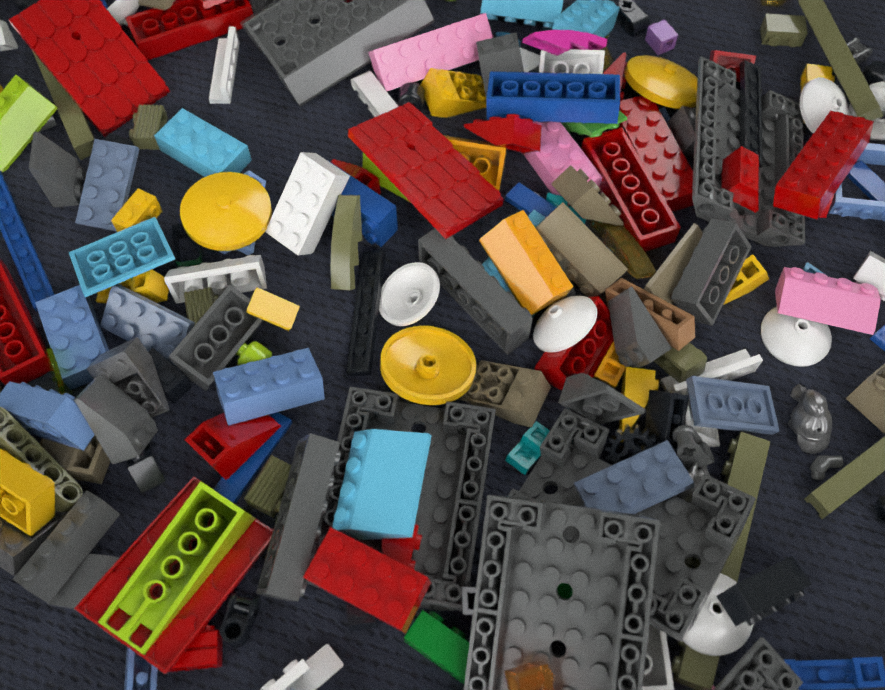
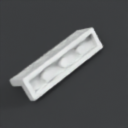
M229 27L228 38H219L209 95L210 103H231L239 50V39L235 27Z
M743 349L707 362L704 373L698 377L731 381L755 372L763 359L760 354L750 357L747 350ZM672 376L660 380V384L665 392L680 394L682 389L687 388L686 381L679 383Z

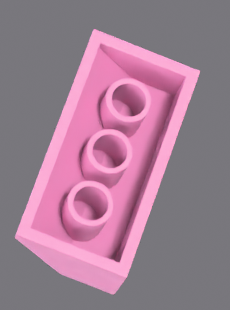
M797 267L783 268L775 288L778 313L871 335L874 334L881 301L878 289L868 283H854L845 278H831L823 273H809Z

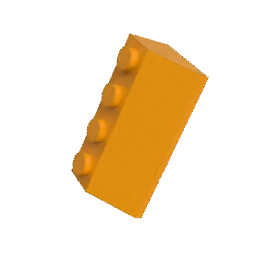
M445 136L453 144V148L480 171V175L499 191L507 149L489 142Z
M524 210L505 218L480 238L481 245L522 308H526L531 315L565 298L573 288V285Z

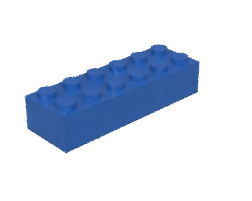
M490 71L486 98L487 120L490 117L506 118L507 114H517L521 119L527 118L538 122L617 124L620 106V75Z

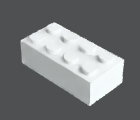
M301 152L265 232L297 255L312 254L334 211L338 195L342 194L350 176L317 153Z

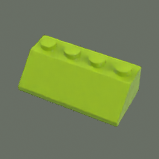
M15 75L0 93V171L5 172L33 139V133L39 132L58 109L57 106L18 75Z

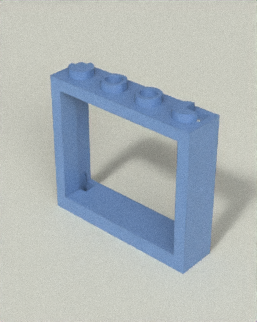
M868 143L856 162L858 163L862 160L865 164L885 166V145ZM841 183L833 197L829 214L885 221V202L842 197Z

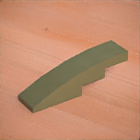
M338 195L331 241V289H355L354 266L359 265L358 242L362 241L360 195Z

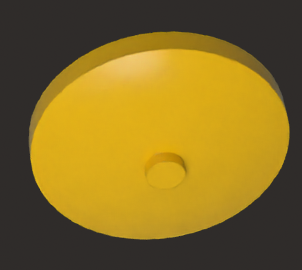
M641 55L629 60L624 71L625 78L629 85L643 97L657 104L675 109H680L682 106L696 107L698 78L690 71L672 61L656 56Z
M220 172L200 179L189 188L181 202L180 217L186 233L197 244L212 250L230 251L246 247L263 235L272 217V206L268 192L254 178L236 172Z
M413 326L395 333L386 341L381 352L380 371L386 384L400 397L423 405H441L457 400L470 389L476 373V359L469 345L456 334L434 326Z

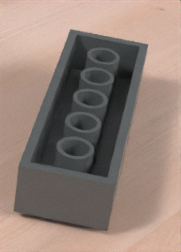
M434 228L418 239L419 262L429 265L437 273L443 289L507 355L529 339L532 323L530 312L526 308H522L516 302L514 296L510 292H506L500 286L499 281L494 276H490L478 260L475 261L470 256L466 247L460 246L455 241L453 235L445 239Z
M311 433L297 442L256 594L283 601H299V597H303L307 586V581L304 580L303 576L314 558V554L311 551L313 543H317L320 536L321 527H318L320 516L323 517L327 509L328 502L325 501L327 490L330 491L333 486L334 475L331 474L334 465H337L340 459L341 451L338 450L340 442Z

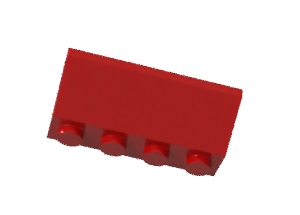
M599 296L588 297L597 307V318L588 334L578 343L565 350L552 353L544 352L534 368L543 373L549 384L560 390H563L567 377L584 373L594 378L596 371L614 341L610 312Z

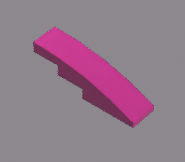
M547 30L530 34L523 38L522 43L558 56L570 49L601 50L606 47L607 39L574 30Z

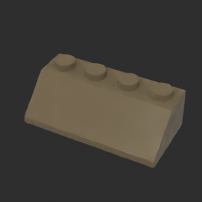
M563 202L535 227L567 278L573 280L585 296L596 297L628 270Z
M694 223L644 288V290L672 305L675 304L671 299L673 290L678 285L683 270L688 265L693 250L698 245L703 234L697 224Z

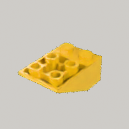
M430 68L420 85L424 89L425 100L432 116L447 118L487 108L486 94L481 75Z

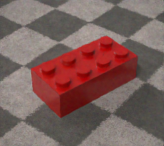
M332 527L327 532L303 576L310 583L405 634L431 584L427 576Z

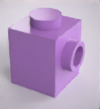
M666 20L648 26L645 41L657 55L674 49L678 34Z

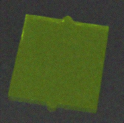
M48 348L47 355L50 372L57 392L63 395L65 393L63 379L53 350Z

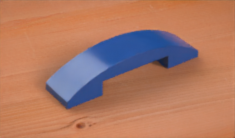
M861 657L843 660H784L803 681V684L798 688L799 690H851L885 687V669L882 657Z

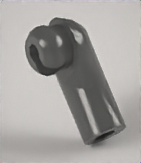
M817 456L809 468L811 470V477L822 480L825 478V472L828 468H842V456Z

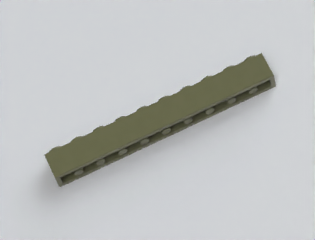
M740 432L735 439L731 438L727 448V452L731 453L730 459L725 461L721 472L722 475H725L723 483L756 498L743 531L721 571V574L730 577L736 582L738 581L771 442L744 432ZM713 604V611L720 614V607ZM678 640L677 644L681 646L679 656L675 655L672 661L671 672L675 673L673 681L696 690H712L720 656L702 654L689 647L683 641Z

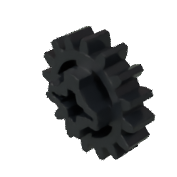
M628 424L625 425L623 432L617 428L615 431L616 436H609L608 441L610 443L606 444L605 450L609 453L606 454L605 458L606 460H612L610 465H614L634 456L629 449H633L638 454L658 445V443L654 444L657 436L652 435L649 437L648 428L644 429L643 432L639 431L638 424H636L634 430H631ZM624 439V445L616 449L618 443Z

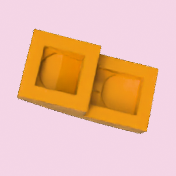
M614 341L594 377L616 388L626 367L619 361Z

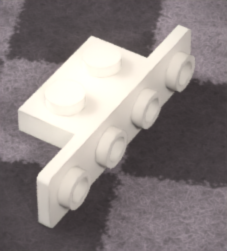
M326 644L307 661L304 659L299 662L297 660L292 661L283 669L285 674L277 681L274 679L270 680L260 690H317L338 672L344 664L330 645Z

